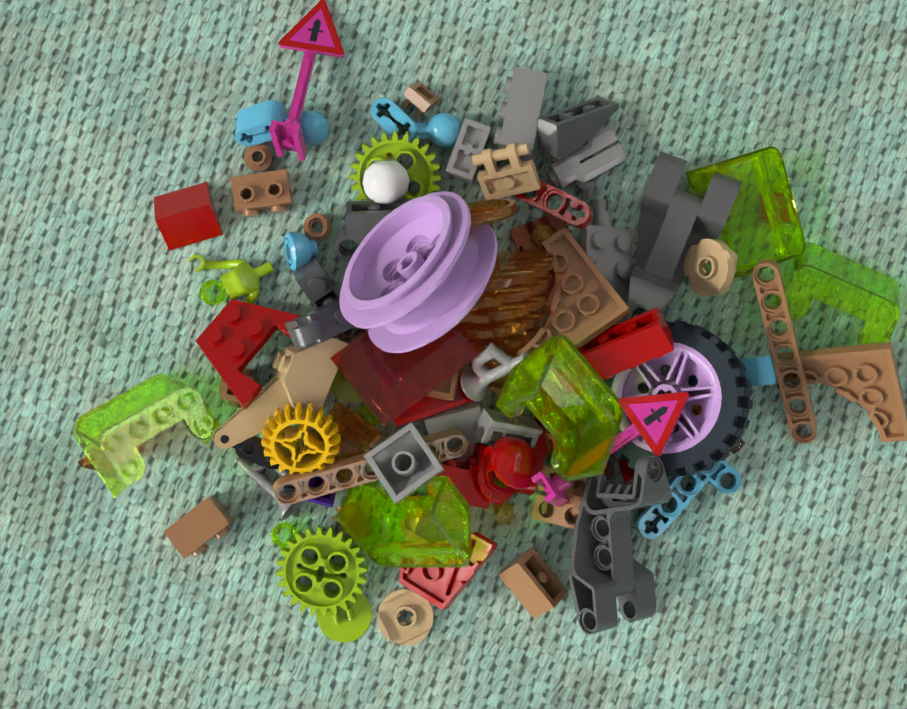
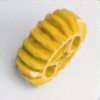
M301 401L296 403L295 408L289 403L285 405L284 410L277 408L274 416L270 415L267 418V425L262 430L261 444L265 447V456L271 457V466L279 464L278 469L280 473L288 469L290 470L289 474L293 475L295 472H300V474L308 471L313 472L316 468L323 470L326 463L333 464L335 455L340 450L341 435L337 433L339 429L338 423H332V414L323 416V406L316 411L313 409L312 402L308 404L307 408L302 406ZM311 427H313L314 429H316L319 433L314 432V431L311 429ZM302 432H304V441H302L301 446L298 447V438H301Z

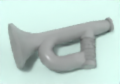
M491 342L485 350L473 358V369H467L462 373L460 378L462 390L471 400L476 402L482 401L487 396L488 384L519 369L524 364L530 363L531 357L527 352H523L520 356L512 358ZM493 358L502 363L493 369H488L484 366V363Z
M238 456L234 463L238 464L247 475L277 501L273 488L274 482L261 472L266 467L255 463L252 464ZM276 469L275 471L279 473L281 476L289 474L290 470L285 469L281 473L279 472V469ZM283 487L279 491L282 495H290V493L284 491ZM277 501L280 507V519L285 520L289 517L298 503L284 505Z

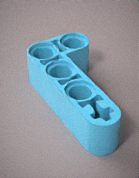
M724 460L718 461L713 465V468L707 471H700L695 473V475H690L692 485L686 490H682L680 487V480L683 476L671 477L668 482L674 506L668 511H663L661 504L645 507L635 520L636 530L647 539L658 538L707 482L715 489L731 494L739 490L741 486L740 474ZM728 472L732 478L731 483L727 487H722L720 478L724 473ZM656 509V511L661 515L665 516V518L662 520L659 517H656L657 515L654 514L652 511ZM645 520L653 521L652 524L655 528L652 531L646 529Z

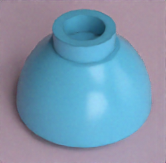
M287 232L284 236L286 261L289 268L293 271L302 268L312 257L317 256L318 249L315 240H309L305 235L298 232Z

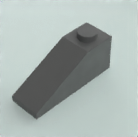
M598 96L538 117V150L554 159L564 158L566 154L577 151L619 109V103Z

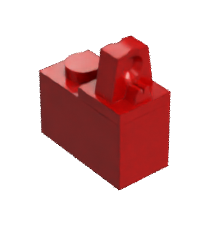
M476 443L473 457L468 456L467 462L463 461L462 465L460 461L453 459L441 463L444 471L431 479L428 495L435 499L488 509L489 502L485 501V497L481 493L477 482V474L482 453L489 445ZM491 471V479L494 482L496 474L494 471Z

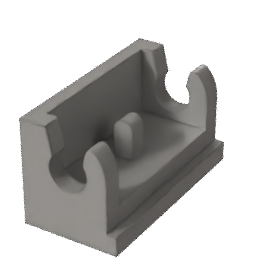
M467 118L464 119L446 168V172L450 177L463 179L465 183L473 185L479 166H474L472 155L480 154L482 150L486 149L491 135V127Z
M483 408L473 436L475 439H481V443L485 444L489 440L497 441L503 436H513L525 440L534 449L539 435H542L543 429L533 417Z

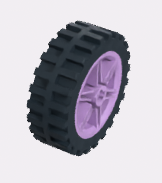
M665 320L673 335L674 351L669 352L664 357L644 362L634 369H627L617 373L609 379H602L592 383L590 388L595 389V399H589L590 408L596 410L597 418H593L592 421L594 427L601 429L603 436L600 439L605 444L632 425V422L618 403L619 398L658 395L665 392H688L689 398L677 421L679 430L671 434L659 458L663 462L667 477L690 476L713 468V465L718 461H724L730 456L729 451L734 446L740 444L742 441L740 436L744 428L748 429L750 420H747L749 409H753V400L750 399L749 389H752L751 381L746 377V368L743 362L737 358L736 352L723 342L721 338L698 325H691L680 320H676V322ZM663 365L671 367L667 376H664L661 372ZM692 375L698 378V384L694 387L688 384V378ZM641 383H646L649 387V391L645 394L640 393L638 390ZM696 404L702 407V412L699 415L692 413ZM642 436L636 437L613 453L617 459L629 463L628 466L634 470L636 462L640 457L655 456ZM650 463L648 464L647 472L649 475H651L652 473V467Z

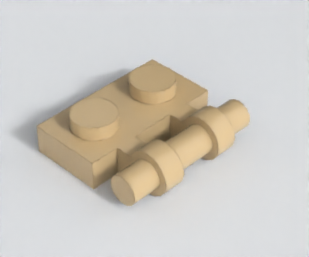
M516 142L506 145V148L497 150L488 148L482 150L480 154L472 155L474 166L484 164L486 170L479 171L477 176L486 201L540 190L541 182L533 159L522 162L520 156L530 154L528 143L519 145ZM509 159L510 165L497 167V161Z

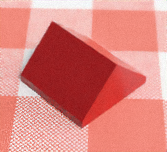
M208 182L154 197L155 222L169 250L223 235Z

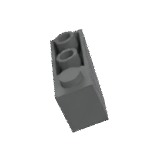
M316 256L311 258L302 268L292 271L297 283L316 309L340 298L339 290ZM353 327L335 337L348 343L365 332L364 328Z

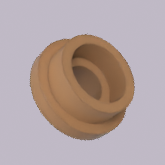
M258 144L250 146L246 150L244 160L247 167L252 171L263 172L271 166L273 156L267 146ZM256 153H262L263 159L260 162L253 160Z
M314 213L306 218L303 229L309 239L322 241L330 235L332 225L327 216L321 213ZM317 222L323 225V229L320 232L313 231V225Z

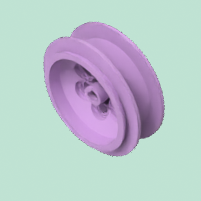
M434 192L402 204L385 216L367 234L354 252L346 268L340 291L339 302L343 317L353 326L367 329L371 341L382 351L388 353L412 351L438 339L455 327L469 313L482 295L497 257V238L493 229L483 220L472 218L468 204L462 197L453 192Z

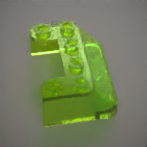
M805 242L798 245L794 249L782 276L792 320L804 317L813 299L865 321L858 336L859 345L889 342L900 317L899 286L897 282L889 276L814 243ZM774 294L769 306L776 307L782 302L781 298Z
M562 334L546 340L510 370L495 404L508 418L519 417L526 405L557 440L552 453L551 464L565 482L604 473L623 418V409L618 403L619 398L569 338Z
M156 374L81 415L73 425V435L113 497L116 498L145 474L146 465L136 447L183 421L190 434L201 440L205 445L212 440L213 432L220 425L194 388L166 374Z
M448 476L431 478L427 484L429 495L407 496L397 504L394 503L391 497H388L376 481L351 487L348 489L336 517L374 563L383 567H466L472 556L470 507Z

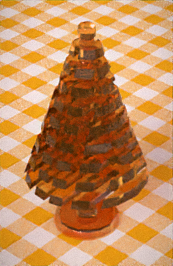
M490 199L467 203L471 214L470 226L488 224L493 231L494 222L513 216L517 210L516 201L513 199ZM534 249L497 252L493 271L482 295L469 313L455 326L459 334L464 335L463 341L466 347L472 351V358L485 350L491 342L512 358L517 357L515 353L522 349L541 328V325L538 326V324L543 319L544 309L542 308L547 299L548 292H546V288L550 284L551 275L549 270L553 267V254L550 252L543 253V250ZM493 358L484 363V366L488 369H493L502 363ZM521 366L519 369L491 382L489 385L492 391L498 395L499 398L496 399L502 409H508L509 413L524 415L521 407L528 403L529 394L525 390L531 386L532 378L525 367Z

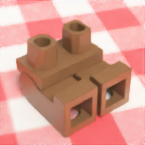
M543 465L542 469L543 473L550 475L552 477H554L561 471H566L558 467ZM580 476L571 483L572 486L563 491L569 501L561 507L547 503L544 499L547 494L537 493L531 518L575 529L588 477ZM539 485L538 490L545 492L543 486Z

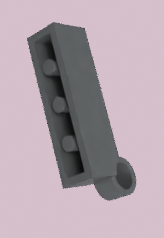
M398 199L389 204H380L373 200L346 201V228L340 230L335 237L334 249L337 256L343 260L350 261L367 234L390 212L412 199ZM344 240H353L357 243V246L347 249L340 243Z
M339 299L285 323L296 350L311 347L355 327L343 317Z

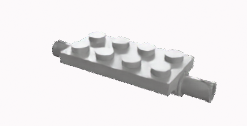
M593 200L594 225L580 228V246L628 306L630 277L632 273L633 229L614 228L613 225H610L611 200ZM627 316L618 321L616 324L626 321Z

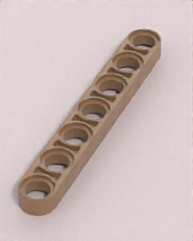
M762 259L755 265L753 270V281L791 436L796 442L807 444L816 438L817 421L782 273L777 262L772 259ZM762 267H770L774 270L775 276L770 280H764L759 277L758 271ZM769 294H777L782 302L776 307H771L766 304L765 297ZM781 320L787 324L788 329L783 333H777L772 330L771 324L774 321ZM782 347H789L793 350L794 356L789 359H783L778 355L777 351ZM788 373H795L800 377V382L795 385L787 384L784 376ZM799 398L805 401L806 407L802 410H795L791 407L790 402L793 399ZM800 424H807L812 428V432L808 435H802L797 432L796 427Z
M455 428L423 436L426 442L434 447L433 451L440 462L457 458L463 455L468 448L466 437L460 430ZM454 437L460 438L461 442L458 447L453 449L447 447L450 439ZM368 452L334 461L333 464L326 463L323 470L316 468L313 472L308 471L303 474L295 472L293 475H283L275 481L273 488L278 502L284 505H291L379 479L374 471L368 472L364 470L365 465L368 463L364 457ZM345 468L351 470V475L347 479L340 480L336 478L339 470ZM319 476L323 478V483L318 487L313 488L308 485L309 480L313 477ZM290 484L295 487L294 492L290 495L285 496L279 493L284 485Z

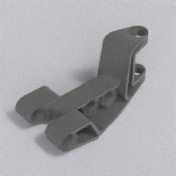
M662 151L660 152L641 200L636 264H634L630 277L628 307L631 313L627 315V320L637 316L635 309L639 307L645 308L647 311L658 308L660 312L686 277L684 276L683 266L688 250L693 245H698L702 242L700 240L717 239L721 234L741 186V180L715 171L705 197L694 195L678 189L681 176L688 161Z
M609 456L590 470L575 524L568 575L579 625L586 634H595L616 626L618 619L616 598H618L623 618L629 623L650 618L656 612L654 575L649 569L633 559L629 519L632 509L667 503L671 498V489L665 468L659 457H640L635 465L634 482L624 481L619 462L612 456ZM605 462L608 464V472L606 476L603 472V466ZM649 463L652 467V473L650 477L647 472ZM635 498H639L638 501H621V500H620V499H635Z

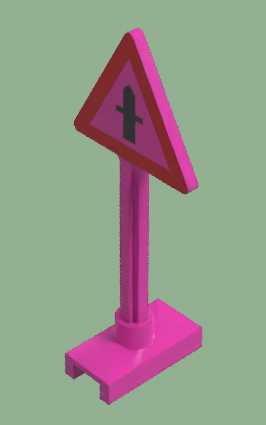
M320 0L278 42L280 48L303 51L304 56L288 119L285 122L271 121L269 131L277 157H283L285 150L297 152L299 160L305 161L307 148L300 120L316 55L321 54L340 58L345 56L325 0Z
M688 392L619 398V405L632 422L630 427L565 472L561 471L552 477L540 471L531 477L535 484L543 486L547 493V496L544 497L546 502L557 507L564 505L569 500L563 491L572 486L571 483L638 436H642L656 457H661L689 398Z

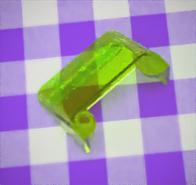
M773 146L765 147L685 172L690 187L697 192L707 191L715 171L742 181L721 232L724 243L729 246L730 250L735 251L738 257L734 278L753 274L755 265L762 259H772L780 264L802 255L806 246L805 237L783 157L777 148ZM762 267L759 269V271L769 267Z

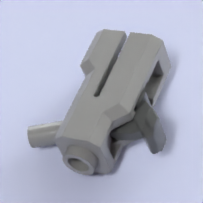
M608 125L595 132L586 141L585 146L577 151L566 154L564 158L554 159L549 157L554 163L550 164V171L546 174L552 186H559L560 190L575 183L583 191L580 200L585 201L591 198L595 191L597 179L625 163L628 159L621 144H614L618 139L612 128Z

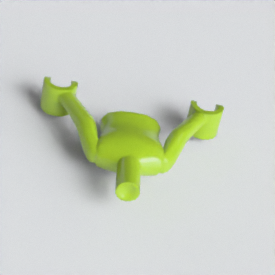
M197 254L189 258V262H193L196 259H201L202 265L196 268L195 272H202L205 269H232L230 272L220 276L229 297L237 300L242 296L249 295L243 302L254 304L260 294L259 279L275 271L270 261L254 269L243 259L206 260Z

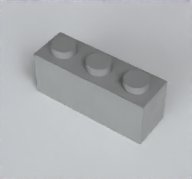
M514 67L513 77L507 76L504 93L509 94L508 102L502 101L499 118L504 119L502 128H496L493 144H498V149L506 148V145L516 142L517 145L528 143L530 154L520 156L521 160L528 161L531 159L538 117L540 116L548 73Z

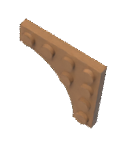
M566 227L542 242L543 248L551 259L556 278V290L554 291L550 309L551 314L544 328L541 327L533 339L515 353L517 356H520L523 352H527L530 355L531 362L523 366L533 379L631 313L629 307Z
M891 342L800 351L808 384L816 385L818 382L835 388L836 393L853 403L857 401L867 410L868 417L877 428L882 442L907 441V408ZM794 352L778 353V355L783 359H789L794 356ZM788 373L784 376L785 382H800V377L795 373Z

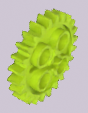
M394 130L390 138L383 131L382 140L380 141L373 135L371 137L372 146L363 142L362 148L365 153L356 151L355 157L360 162L354 161L350 166L357 170V172L350 173L349 176L350 179L357 180V182L352 184L351 190H360L355 198L356 201L365 199V201L372 200L366 195L363 187L364 172L375 160L389 161L387 157L389 152L392 153L393 159L399 162L398 156L403 153H407L413 158L411 164L402 166L407 170L409 180L418 182L421 188L416 192L408 190L403 195L404 199H415L432 193L431 191H439L440 186L433 181L441 180V174L434 172L440 168V163H431L436 157V153L431 152L427 154L426 151L429 144L425 143L419 146L420 136L418 135L412 141L409 140L408 131L405 132L403 138L399 137L397 130Z
M319 524L316 532L310 526H307L306 535L298 530L295 534L296 540L289 538L286 542L288 547H282L280 553L284 557H279L276 561V564L282 567L277 569L275 574L284 577L278 582V586L287 587L283 597L292 595L293 599L290 604L294 605L299 601L301 603L300 611L302 612L306 607H310L312 616L317 609L321 610L323 617H325L328 609H331L332 613L336 615L339 605L344 610H347L349 606L348 600L353 603L357 601L358 597L355 593L362 594L364 587L361 584L366 583L368 578L361 574L367 572L368 565L360 564L366 559V554H357L362 545L356 544L352 546L351 543L354 536L351 535L346 539L343 538L344 529L335 534L333 525H330L328 531H324L322 524ZM313 549L317 552L318 557L310 559L305 555L304 550ZM341 555L345 558L346 563L343 565L335 564L332 556ZM301 563L305 567H298V564ZM319 566L325 567V574H320ZM341 573H345L347 576L343 577ZM299 577H309L312 581V584H302L299 580ZM335 582L339 585L340 590L331 591L327 588L326 583Z

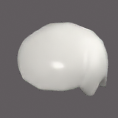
M392 160L378 161L375 164H371L364 172L362 183L369 199L376 203L389 204L400 199L408 191L410 180L407 170L399 162Z

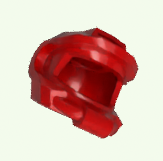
M503 436L492 446L484 449L479 462L477 482L486 502L502 505L510 499L513 493H517L519 489L524 490L533 485L534 482L531 477L535 475L536 470L533 449L525 440L513 436ZM494 471L498 479L507 487L496 485L491 479L490 472Z

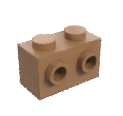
M287 169L230 177L235 211L243 214L244 218L260 216V211L270 209L273 214L284 213L288 211V207L294 206L290 174Z
M213 494L166 529L164 534L184 559L191 554L196 558L209 548L206 542L211 538L215 537L218 541L231 531L228 525L234 519Z
M533 548L515 557L498 574L533 618L553 609L568 592Z

